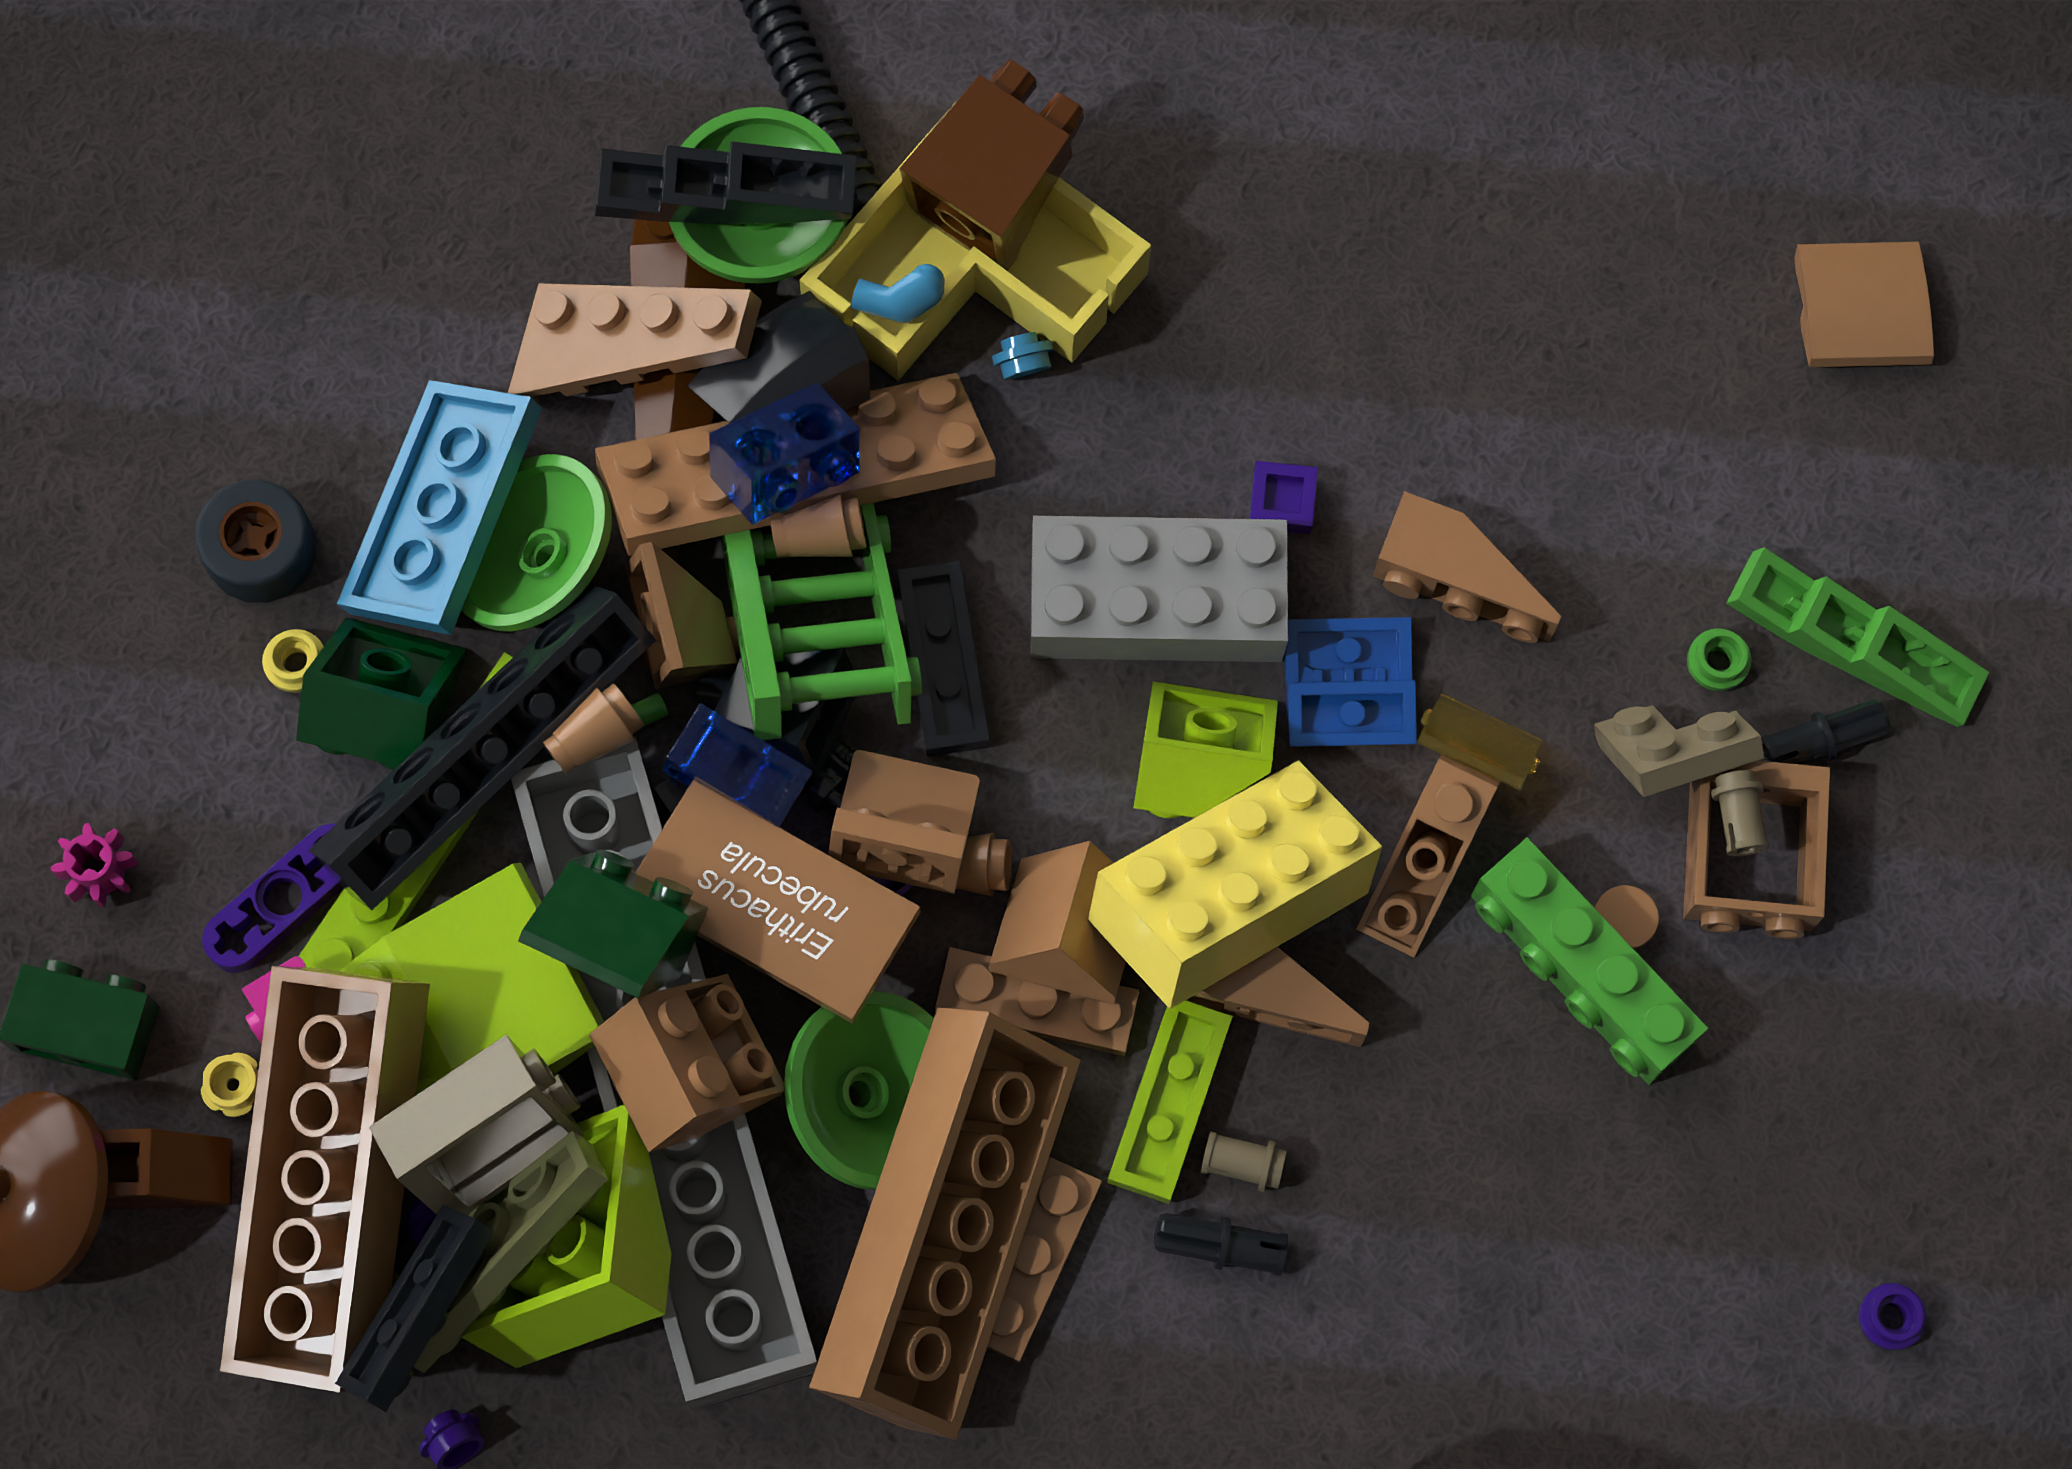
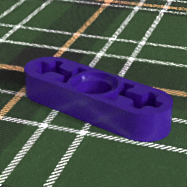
M325 824L314 829L210 919L203 931L202 944L205 953L218 968L231 973H239L251 969L343 889L337 880L322 867L314 876L323 885L314 892L305 876L294 869L302 861L309 872L320 864L308 850L336 824ZM284 882L294 883L299 886L302 891V900L295 911L287 915H276L268 910L266 900L268 893L274 886ZM251 905H254L258 914L268 925L274 927L266 935H264L258 924L253 927L243 938L248 948L240 955H237L231 949L222 955L219 953L225 945L224 940L220 936L224 930L230 927L234 932L239 933L253 922L252 918L244 912Z

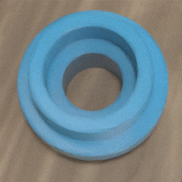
M1029 332L1000 341L1002 352L991 357L994 367H1001L1004 380H1010L1051 368L1048 353L1054 351L1050 340L1038 341L1036 332Z

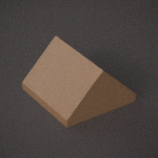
M1091 841L1022 858L988 971L1114 1004L1126 961L1088 920L1098 872L1114 862Z

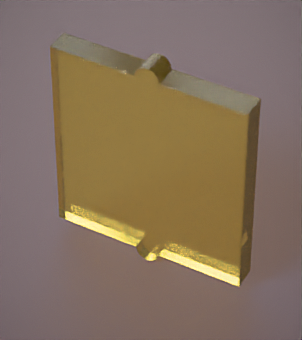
M1440 694L1433 710H1425L1421 719V723L1425 726L1417 744L1518 790H1521L1527 774H1534L1540 763L1535 755L1542 739L1444 694Z

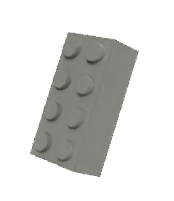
M1033 516L1030 658L1240 662L1283 661L1288 642L1287 520Z

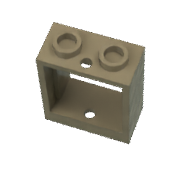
M507 1035L369 1126L397 1180L435 1214H438L443 1205L466 1215L469 1214L482 1202H487L509 1187L512 1178L571 1131H574L581 1137L585 1136L572 1115L574 1111L580 1108V1104L565 1080L559 1074L553 1075L544 1059L534 1048L524 1054Z

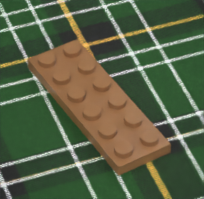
M958 373L871 390V399L766 446L757 442L728 421L595 448L596 467L608 493L611 509L628 556L633 555L639 544L653 542L660 549L769 526L771 525V520L783 518L785 515L841 494L843 500L858 497L861 506L995 477L996 458Z

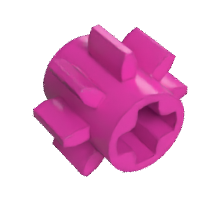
M85 823L82 829L83 835L77 836L71 841L64 838L58 840V843L64 849L63 862L51 866V872L58 879L67 880L73 878L66 886L64 893L74 903L80 900L85 892L91 895L94 902L100 908H103L107 901L106 894L113 892L115 889L121 892H130L129 885L123 879L125 869L138 865V860L131 852H117L124 842V837L118 830L112 829L103 839L97 835L89 823ZM90 857L96 861L102 859L105 862L103 869L99 872L92 869L86 870L83 865Z

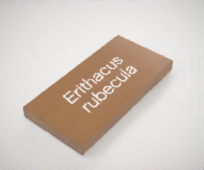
M695 780L690 784L635 874L652 882L655 881L656 877H662L688 887L693 892L691 900L708 907L697 936L852 1024L856 1021L921 913L920 906Z

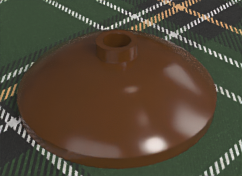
M32 1091L15 1097L0 1108V1288L3 1290L33 1293L50 1288L63 1280L85 1256L102 1219L108 1186V1165L105 1145L100 1130L91 1114L77 1100L67 1095L48 1091Z

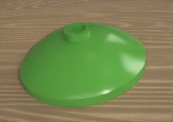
M771 107L743 108L724 113L700 126L681 145V147L729 152L731 141L842 154L833 139L812 121L796 113ZM848 219L756 224L669 222V225L684 252L702 268L728 280L759 284L781 281L808 270L835 245L845 229Z
M545 454L521 461L461 611L481 626L492 630L518 631L531 628L551 619L572 604L583 593L602 563L609 543L612 526L610 499L606 488L596 474L581 462L563 455Z
M873 991L854 1024L821 1007L805 1022L798 1032L790 1049L785 1068L784 1094L786 1108L794 1133L806 1153L821 1169L835 1179L867 1190H876L934 1020L928 1012L916 1003L896 994ZM851 1085L860 1094V1102L857 1106L852 1104L849 1097V1087Z

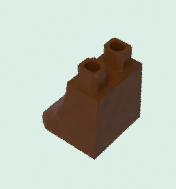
M1009 59L989 80L979 74L899 168L908 204L918 216L970 251L973 246L1007 271H1009L1017 259L1036 217L1072 158L1071 142L1084 120L1083 108L1063 93L1056 92L1040 114L1026 106L1024 103L1036 89L1037 81L1030 71L1012 59Z

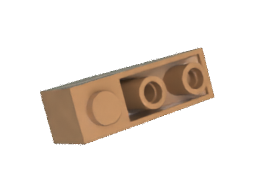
M1404 491L1379 555L1373 577L1384 580V588L1397 596L1416 599L1421 594L1443 602L1442 608L1456 618L1476 621L1481 616L1502 624V631L1518 641L1535 643L1540 638L1550 642L1559 624L1561 615L1462 512Z
M1445 747L1356 930L1413 958L1415 957L1504 774Z

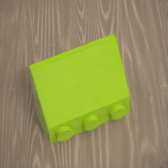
M521 863L511 864L383 936L340 970L341 972L430 984L416 1095L505 1035L524 1054L534 1048L544 1059L553 1075L595 1046L589 1034L604 1023V1020L577 969L518 942L524 926L541 903Z
M625 1105L578 1123L585 1135L583 1138L593 1145L608 1179L600 1187L594 1201L585 1209L577 1211L554 1236L549 1248L541 1256L532 1259L509 1283L502 1298L494 1305L486 1307L462 1334L461 1338L515 1368L660 1317L666 1313L672 1253L650 1156ZM509 1187L488 1200L487 1203H496L498 1205L508 1197Z

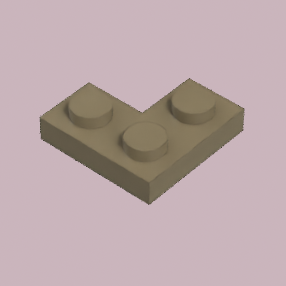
M1653 705L1648 707L1635 706L1620 710L1614 715V718L1594 724L1596 739L1600 749L1643 797L1764 758L1761 735L1737 711L1710 713L1701 717L1697 723L1676 730Z

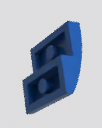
M1411 617L1288 620V642L1284 653L1288 746L1417 744L1415 680H1412Z

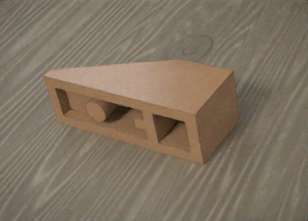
M1278 947L1186 1000L1227 1015L1357 1047L1362 1046L1369 1028V1022Z

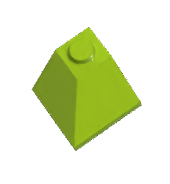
M1153 681L1133 808L1147 810L1162 818H1177L1180 816L1196 818L1271 773L1278 701Z

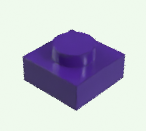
M1255 461L1249 519L1287 520V532L1310 534L1313 524L1318 467Z

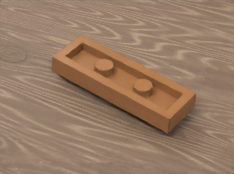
M952 947L949 948L935 1013L938 1007L987 1011L1034 1036L1125 1056L1139 995L1138 989L1119 985L1115 1003L1111 1004L990 972L988 969L992 956Z
M1049 1157L987 1349L1020 1363L1098 1193L1102 1180Z

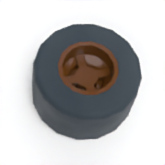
M242 480L221 488L205 503L196 521L195 546L210 578L227 595L244 602L269 603L290 595L307 579L316 561L317 539L301 503L286 488L269 481ZM248 550L257 551L258 553H251Z

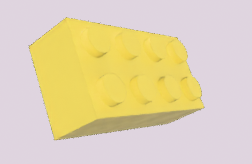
M1298 760L1100 870L1096 879L1088 920L1166 1006L1172 1009L1368 894L1383 846Z

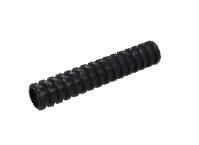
M738 0L743 3V12L750 19L752 32L758 35L757 43L765 51L764 57L767 64L772 66L773 78L780 82L779 91L783 97L787 98L786 106L788 110L807 118L823 129L833 139L842 154L856 156L853 214L851 219H848L847 226L883 184L881 179L874 175L875 166L872 161L867 159L868 151L866 147L859 143L860 134L856 128L852 127L853 119L851 114L844 111L846 109L845 101L841 96L837 95L838 86L834 80L830 79L831 71L828 65L822 63L824 61L823 54L819 48L815 47V36L808 31L809 23L801 15V6L796 0Z

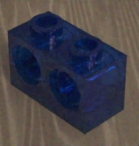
M816 382L710 432V478L753 525L776 513L788 511L795 504L825 489L839 486L850 477L860 473V428Z
M701 703L668 754L662 769L663 772L688 787L693 780L701 783L777 827H780L813 772L811 769Z

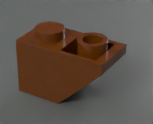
M153 1128L100 1130L105 1145L108 1165V1186L104 1210L232 1206L233 1140L231 1138Z

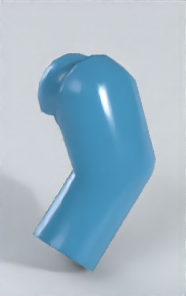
M923 264L917 266L914 271L891 287L859 279L853 293L851 308L900 323L911 322L941 300L944 294V275L938 267L932 264Z

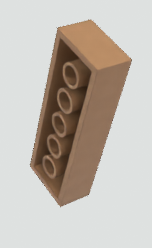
M272 966L220 1367L221 1372L334 1392L346 1391L334 1383L392 1289L404 1185L395 1177L369 1126L416 1096L430 988L429 983L312 967Z
M937 1008L810 1383V1389L902 1428L957 1440L1081 1061L1080 1059L991 1012Z

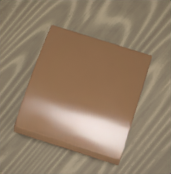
M1919 242L1797 244L1794 257L1795 270L1803 302L1800 323L1809 367L1932 364L1934 347L1931 309Z

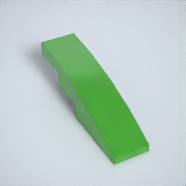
M1765 547L1752 552L1726 602L1730 607L1801 650L1956 727L1964 725L1989 674L1987 670L1891 606L1875 609L1827 576L1813 580Z

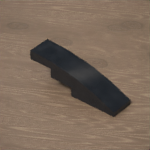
M731 141L729 152L666 145L664 155L601 148L595 216L658 222L712 224L796 223L851 219L854 202L856 156Z

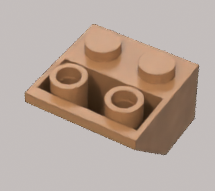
M728 974L652 992L640 998L635 997L589 1034L648 1153L696 1139L780 1096L785 1091L784 1082L774 1065L773 1059L767 1051Z

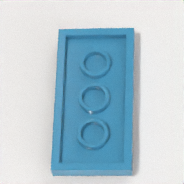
M429 380L337 605L350 615L452 635L543 408L531 397Z

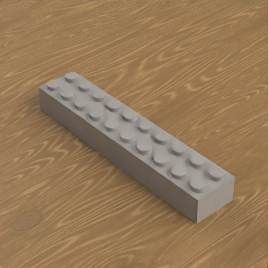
M634 737L635 741L578 768L575 767L567 774L564 773L555 760L520 769L511 778L544 897L570 860L590 853L595 854L597 850L610 851L630 860L634 864L632 872L635 873L662 831L636 737ZM695 942L680 979L653 992L706 979ZM577 970L604 1022L635 998L620 989ZM593 1046L588 1050V1055L603 1109L606 1112L624 1105L596 1047ZM745 1114L696 1139L649 1152L672 1253L666 1313L662 1315L685 1401L691 1411L813 1374L817 1366L816 1356Z

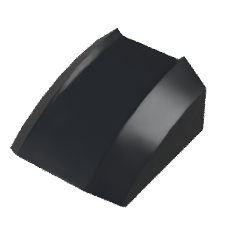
M811 291L780 305L757 320L746 359L703 367L688 385L726 421L765 446L871 399L869 358L854 327H848L814 298Z

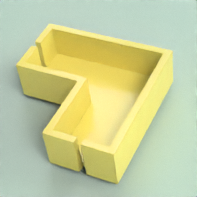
M902 163L845 227L840 238L830 251L812 265L799 282L801 295L811 291L814 298L848 327L853 326L869 360L897 381L900 380L975 292L1029 332H1036L1037 338L1041 341L1050 340L1053 349L1073 363L1106 324L1107 309L1114 314L1148 275L1151 244L1059 177L1036 217L1017 259L1009 271H1007L973 246L970 251L914 212L908 204L899 169L903 165ZM923 264H932L938 267L944 275V294L941 300L911 322L900 323L851 308L853 293L859 279L891 287L914 271L917 266Z

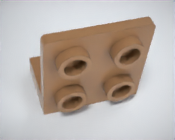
M863 750L855 751L841 808L836 810L828 855L864 875L955 894L978 792L979 777L973 774Z

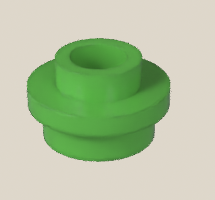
M1711 629L1701 633L1691 644L1687 654V666L1693 679L1702 687L1712 691H1728L1740 685L1748 675L1751 668V653L1746 642L1736 633L1726 629ZM1711 652L1725 654L1729 660V668L1722 671L1713 669L1708 663V654Z

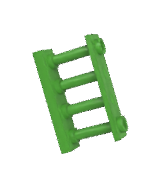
M874 503L860 506L867 540V548L861 549L866 571L771 581L770 575L758 576L757 567L765 566V560L778 558L772 534L762 535V530L759 528L721 536V550L755 741L782 738L781 712L791 711L792 704L891 692L898 725L911 723V697L922 695L920 666L917 657L906 658L884 553L891 552L889 522L887 515L876 516ZM866 596H871L875 613L874 619L780 629L779 623L767 624L766 614L774 613V607ZM881 644L886 666L789 678L788 672L776 673L775 662L783 661V655Z

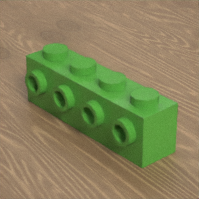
M1527 837L1479 879L1471 897L1477 902L1475 908L1481 918L1494 931L1498 933L1504 931L1521 949L1520 956L1526 966L1537 977L1544 981L1549 979L1566 997L1565 1004L1572 1015L1589 1029L1594 1027L1611 1045L1610 1052L1612 1056L1630 1075L1634 1077L1640 1075L1650 1085L1708 1030V1027Z

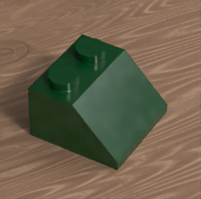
M345 618L303 674L296 741L318 746L319 749L330 754H350L379 762L385 768L394 770L444 723L467 649Z
M597 850L595 854L590 853L568 862L524 926L518 942L636 998H640L680 979L708 907L691 900L693 892L688 887L662 877H656L655 881L652 882L633 873L634 864L630 860L610 851Z

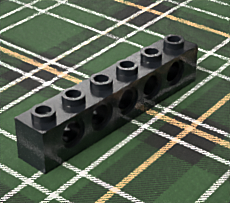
M590 584L572 604L557 615L308 851L353 898L370 910H373L545 747L543 742L553 735V732L596 688L600 692L604 691L656 639L615 592Z

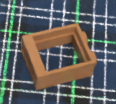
M1754 761L1690 782L1683 919L1701 921L1700 927L1703 930L1718 933L1736 932L1740 930V925L1765 927V934L1767 936L1780 939L1801 938L1804 936V931H1812L1824 918L1830 767ZM1740 770L1754 771L1756 781L1762 782L1764 791L1758 795L1760 803L1800 807L1796 905L1707 896L1711 792L1717 788L1715 780L1717 776Z

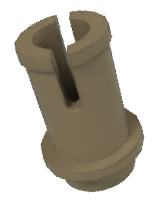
M1750 770L1733 771L1717 776L1715 778L1717 788L1712 790L1711 795L1714 801H1719L1727 843V855L1746 856L1760 853V850H1767L1769 843L1766 840L1758 796L1764 791L1763 783L1756 781L1754 771Z
M1210 1131L1201 1173H1213L1259 1184L1258 1191L1264 1192L1265 1187L1278 1189L1287 1151L1274 1148V1141L1269 1140L1268 1146L1217 1135V1133Z

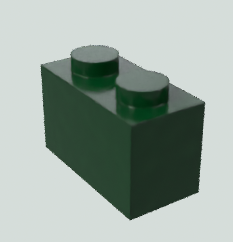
M46 959L43 968L21 963L0 1028V1041L11 1051L137 1081L160 1006L150 995L144 993L146 985L118 975H108L106 983L82 978L84 970L57 960Z

